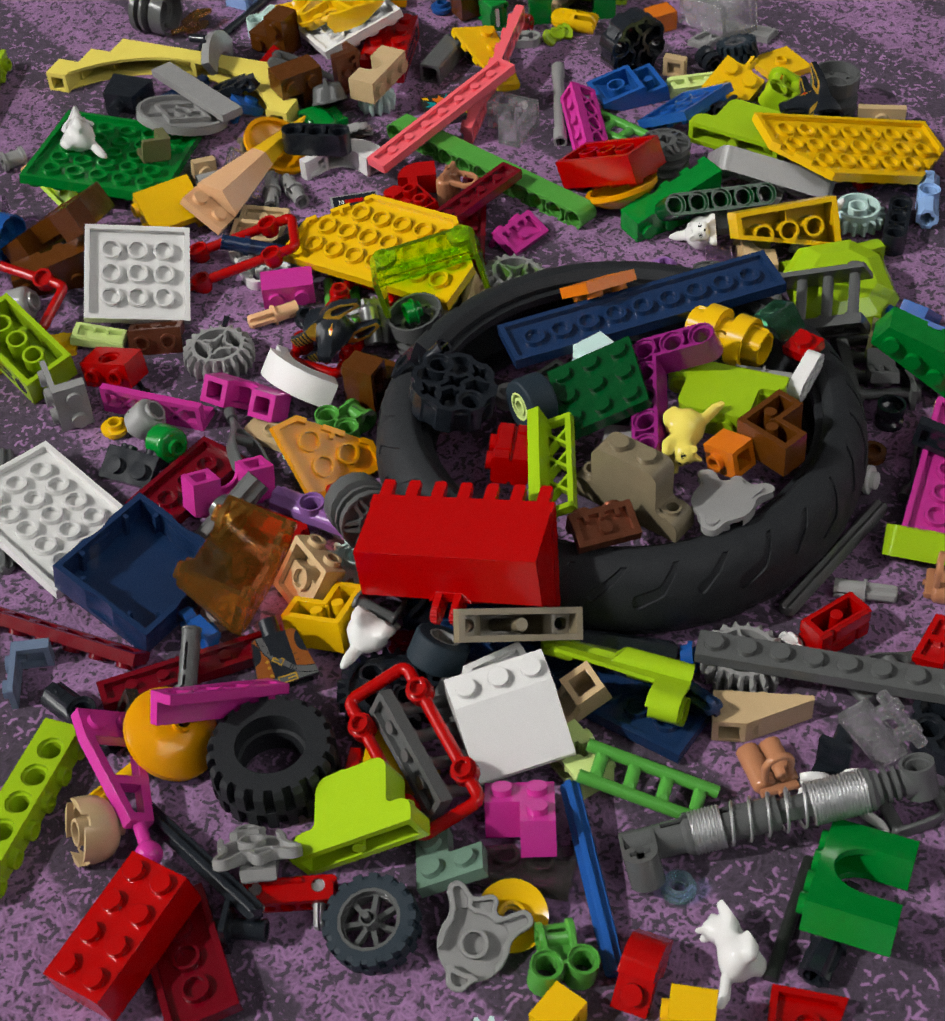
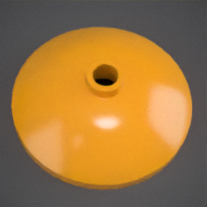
M269 116L252 120L246 127L243 135L246 150L249 151L279 132L289 122ZM283 150L269 171L273 170L280 175L300 173L299 159L304 157V155H289Z
M657 174L646 176L643 179V183L630 187L629 184H624L617 188L605 186L596 190L592 189L585 195V198L589 199L595 207L607 210L620 209L621 211L622 208L647 192H651L658 181Z
M157 687V688H153V689H163V688H173V687ZM153 689L143 692L129 706L123 721V737L132 758L149 774L166 781L181 782L200 776L208 769L206 755L208 754L207 744L211 736H213V730L217 726L216 720L182 723L184 727H181L179 724L160 726L150 724V696Z

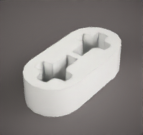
M811 349L806 351L789 381L787 394L800 402L806 398L821 371L824 354Z

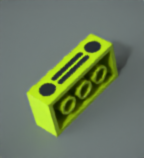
M5 293L0 297V371L35 405L44 398L43 389L47 388H42L38 379L37 372L41 371L39 361L45 360L54 385L67 382L77 375L78 372L71 354L10 295Z

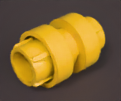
M712 303L708 307L699 305L690 312L684 327L704 322L711 324L723 345L722 360L724 363L732 366L739 364L759 367L767 360L772 349L774 337L769 329L763 327L761 319L745 313H741L735 318L733 309L717 303Z

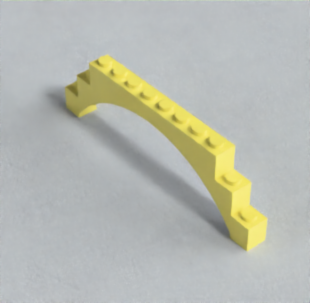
M122 39L111 52L90 49L79 62L58 59L46 72L50 90L67 93L79 87L110 80L114 73L128 76L152 75L151 69L167 62L175 64L194 77L201 74L207 75L209 81L216 83L244 73L246 75L253 73L257 81L260 82V85L251 93L244 91L242 94L257 98L258 103L264 109L266 117L280 118L289 123L299 119L298 99L289 98L283 101L270 88L268 68L270 67L264 61L220 55L218 74L210 75L201 65V51Z

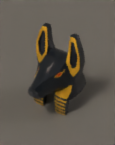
M816 61L810 63L813 80L812 88L807 77L801 76L799 79L800 94L779 103V110L784 114L845 117L839 103L830 93L824 73Z
M358 298L340 299L330 302L325 307L310 308L305 316L303 331L292 336L291 342L296 347H301L315 341L318 348L309 352L307 357L312 362L329 364L345 345L370 337L380 327L381 320L376 318L365 322H355L347 313L358 308L361 305V301Z

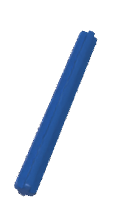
M569 779L560 785V792L603 971L607 978H618L619 972H617L622 956V950L581 786L576 780L571 781Z

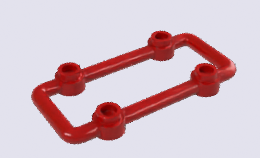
M284 214L276 218L273 215H268L261 218L257 225L231 234V236L245 238V235L254 237L262 234L266 238H273L278 235L279 227L288 224L290 243L282 247L270 245L263 249L258 256L210 274L205 271L198 272L190 279V292L194 290L197 293L207 294L212 290L213 283L263 264L272 269L281 266L283 257L296 252L300 247L296 217L292 214ZM220 238L207 244L203 241L192 244L190 246V260L197 263H206L210 259V253L220 249L222 239Z
M0 261L1 272L32 281L41 291L57 289L39 322L47 330L67 294V284L61 279L55 278L47 268H41L35 272Z
M345 280L344 282H336L331 286L329 290L330 300L325 306L330 302L340 299H351L350 290L353 286L387 294L380 296L378 299H386V303L390 307L400 299V296ZM364 340L355 342L353 345L347 344L339 351L340 363L336 368L299 358L300 355H306L313 351V342L301 347H296L292 343L290 355L301 364L333 376L336 379L342 377V363L355 350L361 352L365 344Z
M403 662L387 669L347 696L345 709L350 717L347 728L356 741L364 744L371 759L381 758L389 764L375 738L378 728L374 719L369 714L362 712L358 704L401 676L405 677L407 681L405 688L406 696L412 704L422 708L452 762L450 766L451 777L459 786L466 787L471 796L430 823V835L417 839L419 841H427L477 811L482 806L485 795L478 781L480 778V768L472 758L463 755L433 701L435 696L433 685L427 678L419 677L411 664ZM405 793V799L413 800L415 807L421 811L419 802L412 795Z

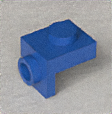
M235 94L231 95L230 100L242 107L243 114L256 117L263 114L264 109L258 103L257 98L251 95H245V97ZM240 116L230 120V122L237 124Z

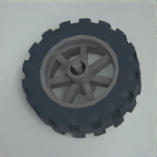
M371 872L369 876L365 877L360 874L353 877L352 882L341 884L338 887L339 892L335 896L332 894L327 902L329 905L328 910H324L322 915V921L325 923V927H322V935L327 941L326 946L330 952L349 970L355 973L363 972L368 976H376V972L387 974L393 971L392 967L397 964L399 966L403 965L407 961L406 957L410 952L412 954L415 952L418 946L416 943L417 938L421 937L423 930L420 925V921L423 920L422 913L418 908L416 899L401 881L398 882L393 876L385 874V877L377 872ZM381 901L393 905L379 914ZM372 902L371 909L363 910L361 908L367 903ZM356 912H358V913H359V917H358V920H359V921H357V922H350L351 919H352V916H353ZM397 914L395 927L383 923ZM362 930L354 943H352L349 939L348 931ZM385 932L389 933L388 938L381 943L380 938ZM371 936L374 947L362 948L367 938Z

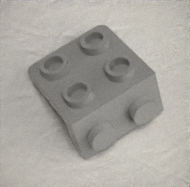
M45 360L39 361L41 371H38L37 375L41 387H47L43 389V396L47 407L53 406L49 411L54 425L60 423L62 431L65 432L75 428H84L88 424L94 423L95 420L83 378L80 377L54 385Z

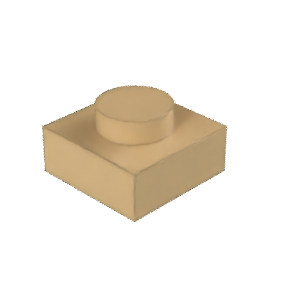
M666 53L663 57V75L670 77L687 75L688 57Z
M213 155L190 160L192 182L197 185L195 175L217 170L216 159Z

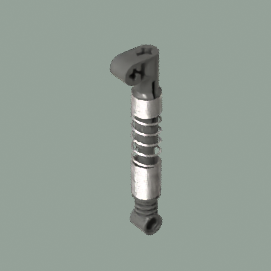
M924 752L910 753L899 760L898 764H896V769H894L893 765L888 766L887 771L884 768H880L878 774L875 770L870 771L867 768H858L857 770H850V772L837 773L836 775L833 774V776L822 777V779L802 782V793L791 796L788 788L784 787V798L776 799L774 795H770L766 791L765 797L753 800L748 795L746 802L734 804L730 800L729 806L718 808L717 804H714V806L711 804V806L683 812L677 819L618 833V838L630 886L639 893L653 892L662 887L666 879L661 859L685 853L696 856L700 855V853L703 855V853L721 850V848L724 850V848H728V843L732 847L735 846L736 841L747 839L752 843L754 836L765 834L766 837L771 838L772 832L779 830L789 834L791 822L798 820L804 829L808 828L810 817L813 818L816 826L826 825V823H833V821L836 822L837 820L854 818V816L857 817L858 815L861 816L865 815V813L878 811L881 805H885V800L888 803H893L895 797L897 801L903 800L902 795L912 802L922 803L931 801L940 793L934 757ZM806 818V825L803 824L801 819Z

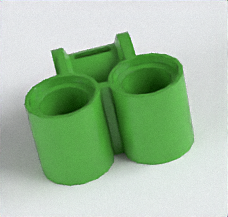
M355 398L348 399L338 408L333 405H323L318 407L314 413L317 424H326L346 431L345 433L361 438L360 435L371 429L377 420L376 412L372 409H365Z
M568 917L564 919V922L545 925L540 921L534 922V941L537 951L532 955L527 974L529 990L534 995L543 997L556 981L561 982L564 980L567 986L577 991H584L594 985L600 966V955L593 946L577 943V933L573 919ZM575 965H584L589 970H578ZM547 970L551 972L553 975L543 976L540 975L537 971Z

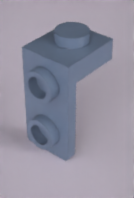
M49 638L11 642L10 654L5 656L7 680L2 681V693L4 699H9L12 709H19L23 669L55 665V654Z

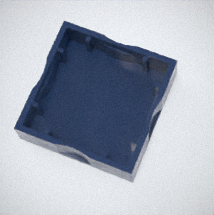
M140 492L115 512L100 530L82 540L53 565L54 584L58 590L131 645L149 652L183 621L178 615V611L187 606L195 610L230 578L231 558L199 534L184 528L171 514Z

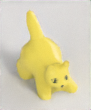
M719 401L714 403L703 413H699L692 408H678L677 406H672L663 413V423L669 436L662 441V453L669 456L673 461L674 474L678 473L679 466H685L693 462H702V458L696 453L698 451L697 444L703 438L706 425L725 406V402Z

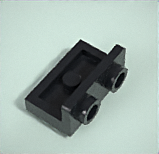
M121 443V446L109 444L98 476L142 489L159 474L161 468H166L170 464L158 457L155 451L146 449L145 453L137 451V447L127 443Z

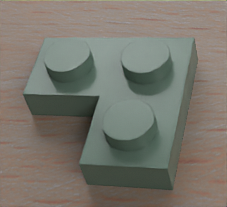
M449 828L430 840H416V889L422 898L446 891L448 885L453 881H461L468 884L489 877L487 849L482 841L454 850L453 834Z

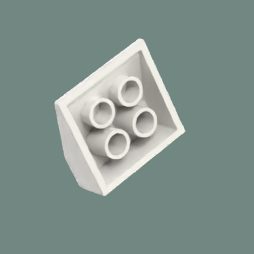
M542 649L444 679L446 697L466 755L472 758L480 768V778L478 781L481 786L485 783L501 780L576 755L558 693Z

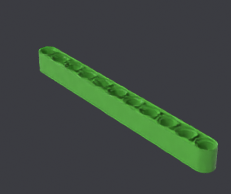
M404 114L388 124L387 134L389 138L392 139L418 118ZM443 130L415 150L423 155L433 157L431 159L442 164H450L451 161H455L456 167L459 170L473 172L478 177L484 176L500 163L505 162L521 169L522 179L505 190L503 194L511 198L515 197L530 207L534 206L540 209L538 211L548 216L552 215L567 225L571 224L577 227V230L596 217V207L589 199Z

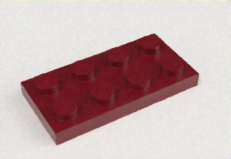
M203 436L127 500L125 504L140 492L171 514L179 524H182L192 514L183 507L181 475L208 468L221 479V486L226 485L233 479L235 474L230 465L226 447Z
M202 882L194 885V888L202 897L201 901L157 964L155 963L150 970L164 1021H219L243 1010Z

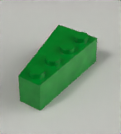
M703 156L697 160L698 164L693 168L689 169L686 167L681 170L679 177L671 182L664 181L659 184L654 193L649 194L647 192L622 208L620 228L638 243L645 239H652L655 235L671 231L677 226L690 222L692 219L669 222L661 221L656 216L655 206L661 199L673 193L720 188L722 170ZM714 198V203L718 206V201ZM691 201L692 207L696 209L695 203ZM668 203L669 210L673 212V207Z
M894 306L876 321L871 344L945 398V329H934L928 326V321Z

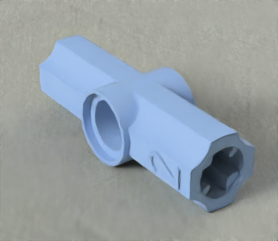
M925 170L924 178L919 185L917 184L915 203L916 223L921 228L930 229L933 225L938 224L941 187L940 176L934 170Z

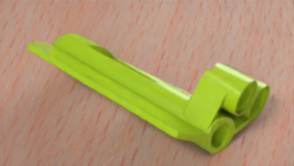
M580 640L541 641L540 646L544 655L566 661L576 659L585 662L587 660L590 664L626 674L628 678L652 684L644 706L648 707L647 717L679 727L684 726L691 699L686 697V694L691 686L695 664L629 646L616 650L581 642Z

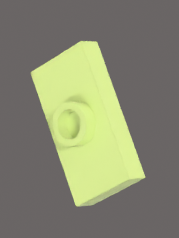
M76 321L70 336V345L94 349L96 347L125 348L128 339L127 330Z

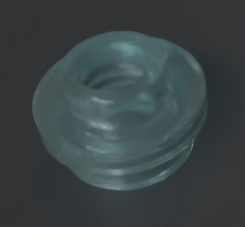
M675 869L665 875V883L660 887V891L666 901L674 905H685L695 898L697 885L690 873L685 870ZM679 885L684 887L685 890L676 891L672 888Z

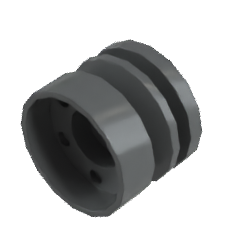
M182 0L129 1V21L133 29L137 31L171 36L173 33L165 32L167 28L177 29L181 24L183 13Z
M828 60L818 63L827 80L829 91L839 103L844 116H853L857 110V92L861 78L860 70L855 65L840 60ZM812 75L810 76V87H811V88H812V81H813V80H812Z
M657 128L642 135H658L666 159V163L659 167L656 173L658 178L654 187L656 189L664 181L671 182L679 177V172L684 168L688 167L690 169L691 141L684 132L677 129Z
M427 292L413 293L397 300L389 308L387 323L395 338L400 355L405 353L426 330H430L433 323L445 315L441 302L435 295ZM410 298L414 302L419 301L422 306L424 316L420 317L419 324L416 322L408 324L403 315L401 304L407 302Z
M351 472L337 479L327 491L323 506L326 518L352 548H355L370 508L373 494H379L382 485L373 476L364 472Z

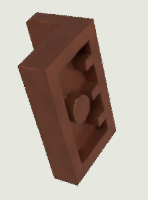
M348 42L342 43L343 50L330 56L334 81L342 84L347 95L350 93L348 78L360 67L359 60L361 56L358 48Z
M184 320L131 324L127 330L129 348L141 349L143 355L183 352L182 335L185 331Z
M630 499L623 501L610 500L602 506L590 509L587 507L578 508L568 514L565 526L567 534H572L579 554L640 539L643 533Z

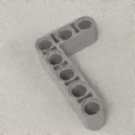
M722 145L708 153L707 157L722 170L721 183L732 178H738L751 183L769 182L778 191L805 199L832 195L836 183L805 167L732 145Z

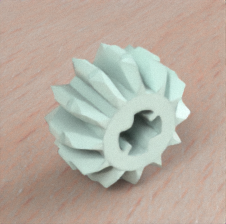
M390 87L375 104L358 101L360 111H363L364 115L370 113L372 117L375 114H379L382 117L383 112L390 114V110H394L396 104L394 88Z

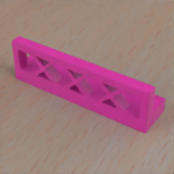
M571 81L560 97L572 149L575 150L585 142H594L593 137L597 141L608 140L595 89Z
M102 383L99 387L104 410L125 415L139 400H154L163 406L167 424L200 431L205 430L215 415L214 407L206 406L199 402Z
M263 678L153 689L150 696V724L160 726L222 719L232 710L235 712L240 710V705L248 701L252 704L259 702L258 698L268 696L270 700L275 699V695L288 694L290 683Z

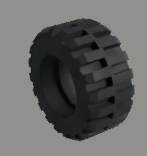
M267 696L258 698L259 702L251 704L248 701L240 705V710L236 712L232 710L224 717V723H218L213 730V736H211L207 744L208 754L206 755V762L216 799H219L220 806L225 812L231 811L232 818L239 822H243L245 818H248L249 824L261 826V823L265 822L268 823L269 828H280L279 822L288 821L290 826L299 823V816L305 814L309 818L315 814V790L317 784L324 777L339 771L340 762L332 725L319 709L312 705L307 707L305 701L296 698L294 701H289L286 696H277V699L269 700ZM274 748H288L302 754L293 765L274 773H258L245 768L256 755Z

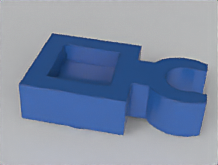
M190 606L178 611V615L184 620L180 622L181 627L195 625L202 628L200 643L202 649L220 643L221 633L213 622L209 623L200 614L196 615Z

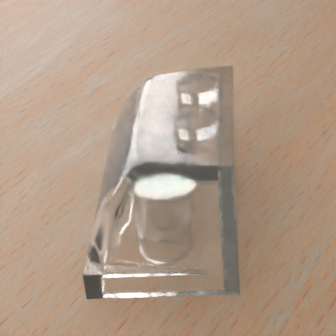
M680 0L678 22L722 38H729L730 35L736 36L739 33L741 35L752 33L757 30V0Z

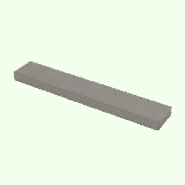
M171 62L151 69L154 78L224 123L243 114L240 105Z

